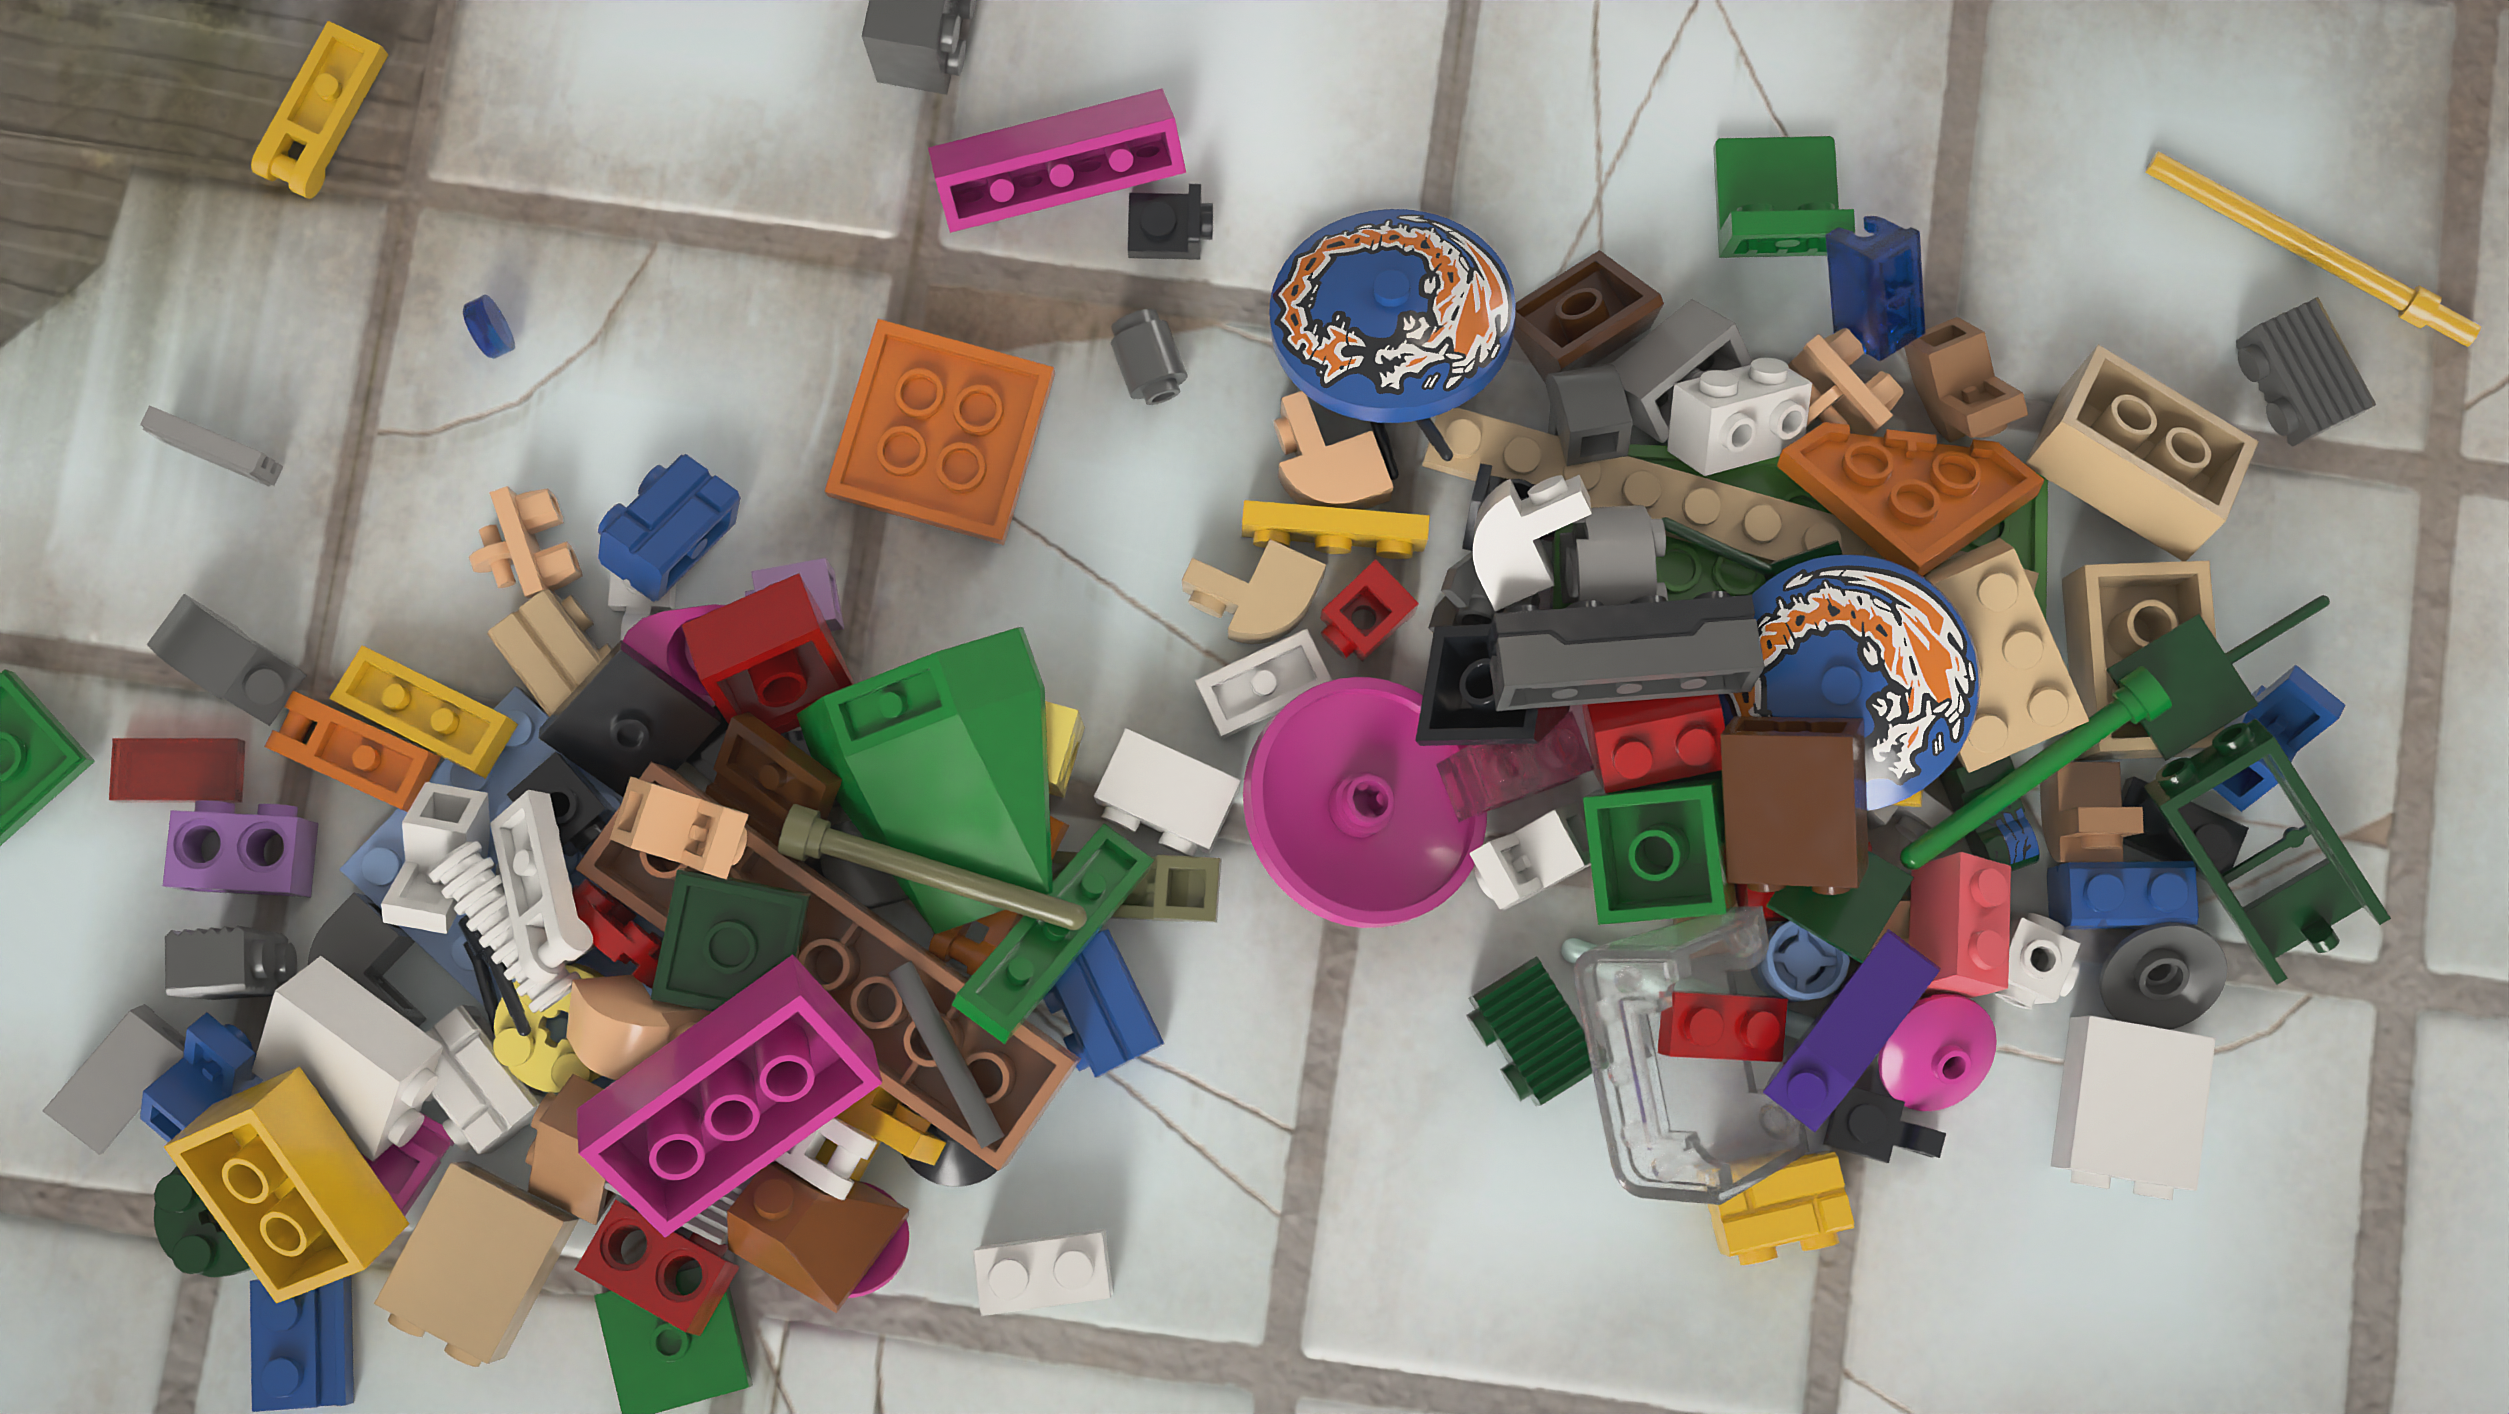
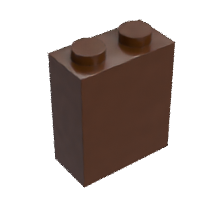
M1734 716L1720 734L1728 883L1747 884L1748 889L1757 892L1779 891L1784 889L1786 885L1811 886L1813 892L1824 895L1842 894L1848 892L1851 888H1858L1869 867L1864 718Z

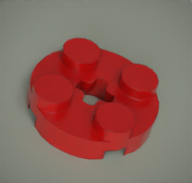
M585 879L580 886L575 885L572 888L577 916L590 929L593 936V945L614 962L620 960L624 964H628L631 961L637 967L631 975L653 989L663 938L653 931L649 934L633 922L637 914L610 893H604L588 879Z

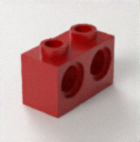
M615 1199L574 1270L680 1330L701 1336L740 1266L723 1257L728 1249L727 1244L719 1245L695 1232H692L690 1238L674 1231L665 1238L634 1207ZM642 1230L647 1239L646 1251L637 1262L626 1264L621 1253L623 1241L630 1233ZM697 1260L702 1268V1281L694 1292L683 1296L676 1287L677 1272L685 1263Z

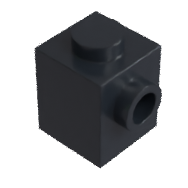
M554 752L507 794L512 802L516 801L527 790L550 794L563 854L570 857L574 856L578 851L585 855L616 812L572 761L557 752Z

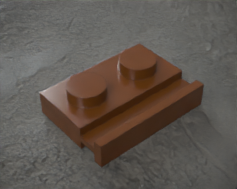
M745 712L731 718L713 768L717 775L714 783L707 785L705 793L722 806L748 814L746 824L778 847L785 820L793 804L820 811V818L827 820L842 779L753 714Z

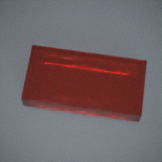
M112 738L109 800L117 803H195L197 800L242 803L246 741L238 738Z

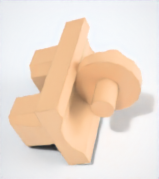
M1843 328L1825 339L1818 334L1803 347V350L1788 364V367L1812 382L1807 427L1819 418L1822 423L1849 425L1850 434L1873 436L1893 417L1890 411L1904 394V391L1890 374L1880 371L1866 384L1853 372L1850 366L1865 352L1862 343L1848 328Z
M508 486L489 492L506 541L502 542L497 525H488L481 528L479 533L484 547L469 556L473 572L485 573L492 571L498 588H506L516 583L511 569V565L514 564L524 596L527 598H532L546 589H550L555 593L554 590L562 588L583 576L576 554L569 543L564 542L542 551L538 545L535 533L564 523L557 498L548 488L529 491L519 495Z

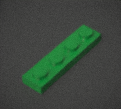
M1103 823L1053 881V893L1047 894L1082 906L1087 915L1085 924L1077 930H1070L1024 915L958 991L952 1006L1005 1044L1145 877L1154 859Z

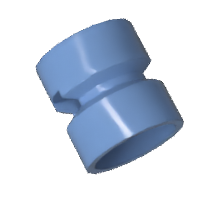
M1790 920L1777 923L1763 931L1753 943L1749 958L1751 975L1759 989L1768 996L1786 998L1788 1003L1823 998L1837 990L1846 977L1850 962L1847 954Z

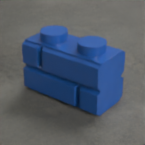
M681 454L667 469L662 465L655 466L641 482L638 489L639 496L627 507L621 503L614 505L603 517L598 527V533L601 535L598 559L601 565L623 581L627 579L633 588L653 602L659 601L736 524L741 499L738 491L718 476L714 475L712 477L707 468L687 454Z
M2194 861L2067 862L2059 866L2047 868L2049 919L2065 927L2064 930L2142 929L2165 922L2198 925L2197 880Z
M1109 929L1095 935L1043 998L1051 1015L1060 1010L1064 1012L1073 1033L1063 1037V1041L1069 1051L1081 1058L1076 1066L1079 1072L1090 1067L1094 1077L1098 1078L1165 1044Z

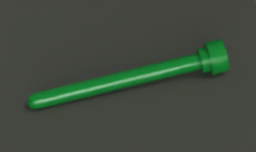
M2139 666L2118 681L2120 688L2112 693L2114 700L2088 718L2089 722L2073 728L1904 847L1900 853L1902 865L1910 870L1921 868L2128 721L2137 724L2141 720L2146 719L2151 722L2172 707V702L2166 691L2146 668Z

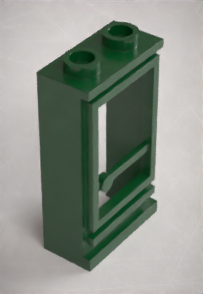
M2256 718L2247 724L2237 723L2225 728L2214 737L2211 746L2191 758L2182 757L2169 762L2157 772L2155 780L2143 786L2192 861H2194V864L2250 947L2258 962L2276 985L2288 978L2275 958L2306 940L2317 953H2325L2334 949L2339 944L2340 939L2331 926L2357 910L2364 908L2379 925L2391 919L2276 738ZM2260 759H2263L2303 821L2304 826L2299 829L2297 827L2287 828L2283 833L2282 839L2221 874L2179 811V808ZM2312 835L2326 859L2242 907L2228 884L2289 847H2300L2304 843L2305 838Z

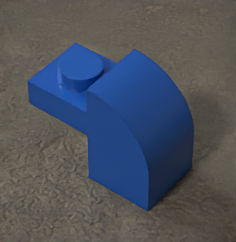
M2294 665L2267 689L2261 685L2255 690L2252 695L2257 701L2258 706L2226 724L2224 729L2237 723L2247 724L2256 718L2276 738L2288 759L2292 762L2296 753L2340 718L2346 705L2300 667ZM2260 759L2212 789L2242 812L2278 783L2263 759Z
M208 1012L202 1015L187 1028L183 1058L143 1090L140 1119L165 1141L169 1142L212 1104L262 1083L263 1079L252 1072L257 1054L253 1051L252 1044L246 1035L234 1025L225 1024L223 1026Z

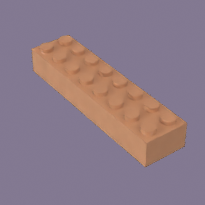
M651 762L640 777V780L719 804L670 767ZM619 807L575 869L664 932L677 869L681 867L692 870L696 869L610 840ZM745 823L744 827L747 830L746 847L738 863L733 866L731 865L728 877L811 894L797 960L873 1041L882 1084L879 1086L999 1171L1007 1166L1076 1068L1081 1058L1026 1019L1010 1039L1003 1044L952 1006L956 994L969 980L801 860L796 861L792 857L779 854L778 847ZM912 961L1005 1135L982 1149L888 974L907 962Z

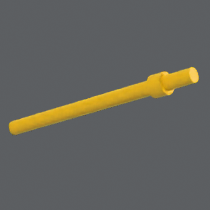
M2159 151L2152 158L2145 173L2398 309L2399 318L2419 329L2427 325L2466 347L2472 344L2481 330L2479 324L2440 304L2442 297L2420 285L2414 289L2408 287Z

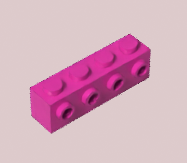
M1163 88L928 147L935 181L950 233L1186 173L1175 117Z

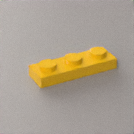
M1244 500L1241 537L1253 538V545L1261 548H1266L1271 539L1288 548L1290 547V541L1315 543L1314 549L1316 551L1327 554L1351 553V547L1356 546L1376 548V555L1382 558L1410 559L1413 557V551L1424 552L1428 541L1430 515Z
M363 645L329 697L330 700L341 707L484 779L487 778L518 726L516 722L506 715Z

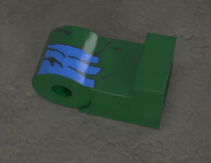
M2007 756L1970 773L1965 767H1961L1941 774L1939 777L1955 812L2014 771L2015 767L2011 757ZM2021 798L1965 836L1972 855L2011 866V872L2036 864L2039 861L2038 842L2030 823L2023 813L2026 811Z

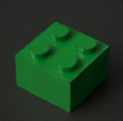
M1722 778L1652 784L1605 793L1601 789L1595 790L1583 797L1598 925L1727 914L1736 904L1734 883H1728Z

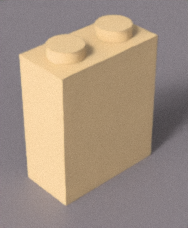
M469 1161L450 1163L374 1304L391 1313L388 1322L397 1329L417 1337H423L425 1332H428L447 1342L444 1351L452 1358L464 1364L479 1367L481 1362L490 1364L506 1357L579 1219Z

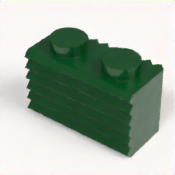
M1537 956L1468 998L1475 1010L1466 1015L1467 1019L1486 1047L1494 1042L1498 1045L1509 1063L1502 1067L1500 1071L1520 1102L1530 1096L1535 1106H1541L1605 1066L1603 1059L1598 1054L1596 1048L1584 1032L1583 1027L1577 1021L1576 1016Z

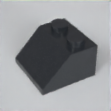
M1491 624L1435 626L1415 741L1420 746L1539 744L1570 711V705L1496 711L1490 671L1491 659L1488 656L1486 642Z

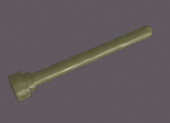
M793 804L781 832L778 853L805 861L808 856L819 859L822 853L1070 930L1081 928L1087 919L1086 911L1078 904L831 829V821L821 819L820 811L798 804Z

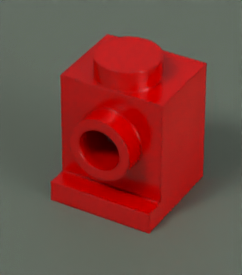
M1375 559L1322 609L1320 619L1327 627L1320 633L1330 647L1342 658L1347 659L1354 653L1364 662L1401 625L1415 614L1419 603ZM1358 610H1368L1373 614L1375 624L1369 629H1359L1354 625L1352 615Z

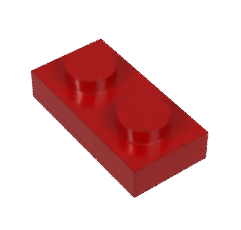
M1663 989L1657 1053L1669 1057L1783 1062L1788 999L1764 995Z

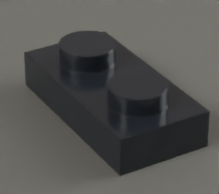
M2135 776L2126 779L2121 790L2122 807H2143L2144 833L2123 837V844L2163 862L2192 861L2170 825L2143 787L2148 782ZM2189 802L2179 808V811L2219 872L2223 874L2233 868L2249 827L2193 802ZM2196 867V877L2205 880Z

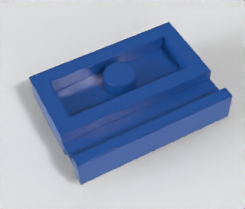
M349 1275L277 1304L259 1279L251 1280L252 1412L317 1408L333 1405L346 1406L354 1403L352 1276Z

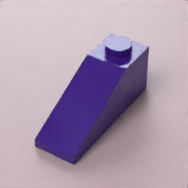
M1887 929L1870 950L1864 962L1857 966L1784 1057L1783 1062H1780L1772 1072L1763 1093L1813 1132H1816L1855 1085L1940 972L1941 968L1891 930Z

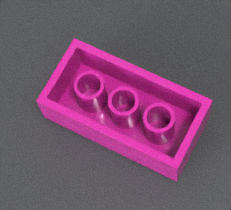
M792 954L576 1109L578 1153L666 1238L881 1085L882 1079L873 1041Z

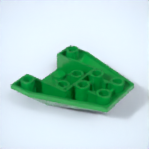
M1023 627L1013 628L934 652L825 695L796 714L811 757L842 779L835 799L865 839L1042 894L1053 893L1045 687ZM892 875L935 934L1005 910Z

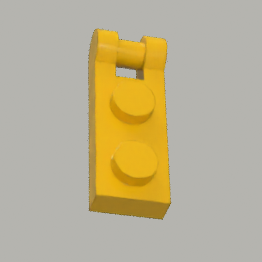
M327 21L253 155L251 162L253 173L270 181H275L279 178L289 183L291 191L308 199L315 197L324 183L326 167L388 57V53L384 48L373 41ZM294 141L305 145L298 160L288 156V151Z

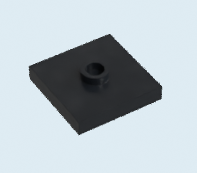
M621 640L539 728L538 738L624 798L630 777L640 779L651 762L670 767L676 771L721 724V713Z

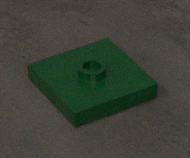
M682 867L677 869L651 999L713 1012L792 954L798 959L811 894L731 877L724 879Z

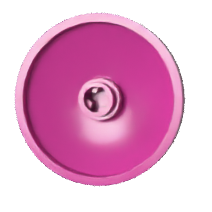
M1349 677L1324 682L1310 688L1280 709L1266 724L1252 748L1246 766L1243 785V806L1246 826L1252 845L1267 873L1291 899L1303 908L1331 922L1359 928L1394 926L1408 922L1438 907L1465 882L1475 865L1469 853L1481 847L1485 838L1488 810L1487 795L1483 775L1471 746H1420L1415 740L1423 695L1401 684L1371 677Z

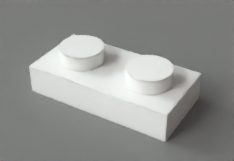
M1305 629L1195 680V685L1220 738L1224 739L1275 715L1298 695L1324 682L1332 681L1308 629Z

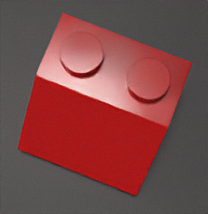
M800 573L770 584L764 589L682 624L699 680L728 724H730L733 716L750 712L779 734L788 732L800 726L796 716L797 713L821 697L855 684L824 616Z
M1718 694L1582 705L1593 772L1605 793L1722 770L1720 734L1725 729Z

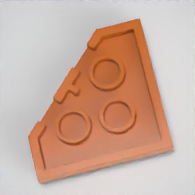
M1828 422L1822 423L1782 449L1777 463L1779 469L1882 557L1915 571L1921 576L1930 572L2038 496L2044 483V479L1999 442L1973 439L1970 447L1937 444L1936 435L1890 429H1886L1884 437L1850 434L1849 425Z

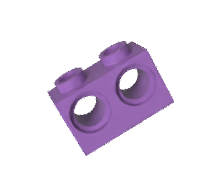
M197 800L195 801L194 811H170L162 886L197 892L311 897L319 823L297 817L298 807L280 804H258L257 815L234 814V803ZM216 831L220 837V849L212 860L206 862L201 853V846L206 836ZM280 834L284 842L283 854L276 863L269 866L264 859L265 844L272 836Z

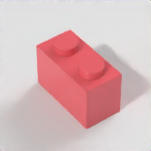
M1958 852L1930 861L1921 868L1912 870L1911 876L1914 878L1911 881L1909 945L1941 968L1924 993L1931 995L1951 993L1973 998L2008 989L2011 866L1964 852Z

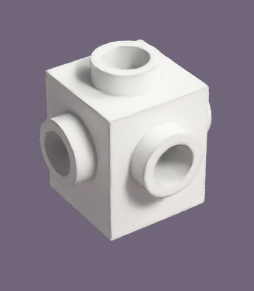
M2028 913L2026 919L2021 917L2010 920L2008 989L1997 991L1995 995L2004 1001L2025 1009H2032L2034 1004L2057 1002L2059 996L2064 997L2070 992L2077 979L2080 963L2074 959L2080 943L2062 935L2065 929L2063 925L2038 914ZM2033 950L2041 954L2036 968L2033 967L2030 959Z

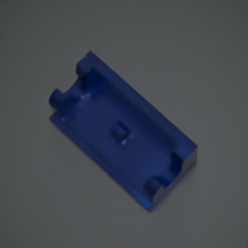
M1865 216L1863 218L1864 229L1868 233L1874 234L1872 236L1860 237L1855 235L1853 231L1839 227L1825 235L1833 332L1836 333L1843 328H1848L1862 343L1865 354L1878 361H1882L1926 334L1920 231L1912 227L1904 229L1878 216Z

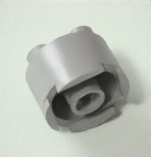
M1644 505L1592 507V514L1572 522V533H1560L1559 566L1563 604L1584 600H1597L1602 602L1604 606L1630 604V602L1637 598L1651 595L1663 596L1668 601L1665 583H1657L1656 557H1664L1665 527L1662 518L1651 519Z

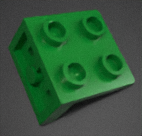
M1833 137L1719 138L1715 142L1713 153L1719 258L1835 256L1842 252L1855 234L1854 209H1839L1836 151Z

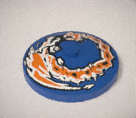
M1408 209L1373 210L1342 218L1323 227L1304 240L1292 252L1283 264L1273 285L1269 309L1271 336L1275 353L1287 376L1304 394L1318 404L1333 412L1363 421L1378 423L1412 422L1443 414L1462 405L1482 391L1493 380L1502 368L1513 342L1516 301L1512 281L1505 265L1497 253L1476 233L1459 223L1432 213Z
M1833 555L1812 559L1786 569L1768 580L1753 593L1754 619L1757 622L1765 667L1751 692L1718 694L1725 728L1734 716L1864 718L1867 811L1893 805L1911 797L1928 786L1946 770L1963 748L1971 732L1977 714L1981 684L1980 667L1972 636L1963 618L1943 592L1915 571L1900 564L1871 556Z

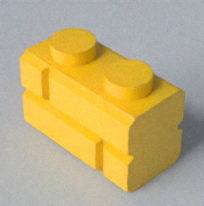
M1834 1151L1815 1152L1702 1179L1720 1254L1729 1257L1738 1255L1740 1265L1755 1264L1778 1257L1776 1246L1800 1241L1802 1251L1833 1246L1840 1243L1837 1232L1854 1228L1855 1223L1848 1195L1844 1189L1845 1183L1839 1159Z

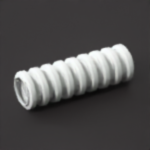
M478 841L473 843L467 842L438 861L432 867L429 877L434 883L442 881L445 887L441 892L446 899L454 897L458 902L454 910L458 915L467 914L470 920L466 925L471 932L475 930L480 931L483 936L479 939V942L483 948L491 946L495 951L491 956L495 964L503 962L508 968L503 973L508 980L515 978L520 984L516 988L517 993L521 997L528 995L532 1000L528 1005L533 1013L537 1011L543 1012L569 994L572 989V980L581 979L577 971L570 974L565 967L556 977L544 984L534 982L526 976L519 961L501 874L495 875L492 872L495 863L490 857L483 859L479 853L483 848Z

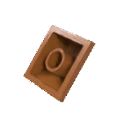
M774 1160L755 1175L727 1210L728 1250L837 1313L908 1218L909 1209L861 1181L853 1180L854 1184L845 1200L838 1199Z

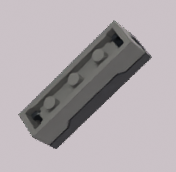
M1710 591L1702 593L1693 599L1667 601L1663 596L1651 595L1637 598L1630 602V604L1604 606L1602 602L1597 600H1584L1575 602L1565 609L1540 610L1534 605H1517L1504 610L1502 613H1496L1493 616L1486 639L1488 656L1491 659L1490 671L1496 711L1751 692L1765 667L1757 622L1754 619L1755 611L1752 595L1730 596L1725 591Z

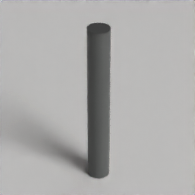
M912 961L889 972L888 974L981 1149L1004 1137L1005 1135Z

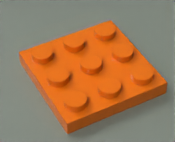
M877 319L826 484L825 493L831 498L1004 545L1054 380V367Z

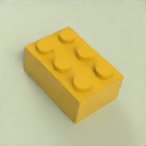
M300 1066L212 1104L164 1146L276 1304L365 1270L410 1224Z

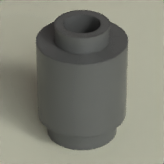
M1155 309L1139 310L1115 321L1111 326L1114 334L1111 346L1130 397L1132 399H1145L1147 405H1155L1177 396L1180 393L1179 385L1187 379L1188 375L1168 322L1160 320Z

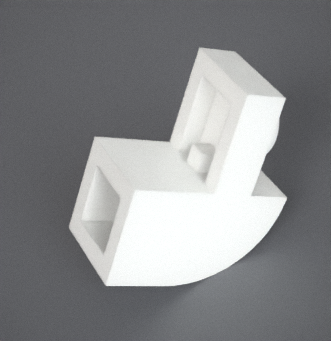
M1562 475L1543 480L1533 486L1528 491L1529 497L1522 501L1511 479L1497 486L1482 503L1474 525L1473 560L1477 575L1495 611L1554 586L1553 566L1539 537L1592 514L1590 496L1580 475L1566 481Z
M425 782L402 821L405 862L381 903L383 923L447 934L458 914L454 910L458 902L454 897L446 899L441 892L445 885L442 881L434 883L429 874L432 872V867L438 861L467 842L473 843L478 841L483 848L479 853L483 859L487 858L490 840L489 799L486 792Z
M1577 801L1554 809L1516 832L1492 840L1469 853L1476 865L1475 875L1479 886L1488 897L1495 900L1499 909L1503 910L1529 899L1591 865L1585 815Z

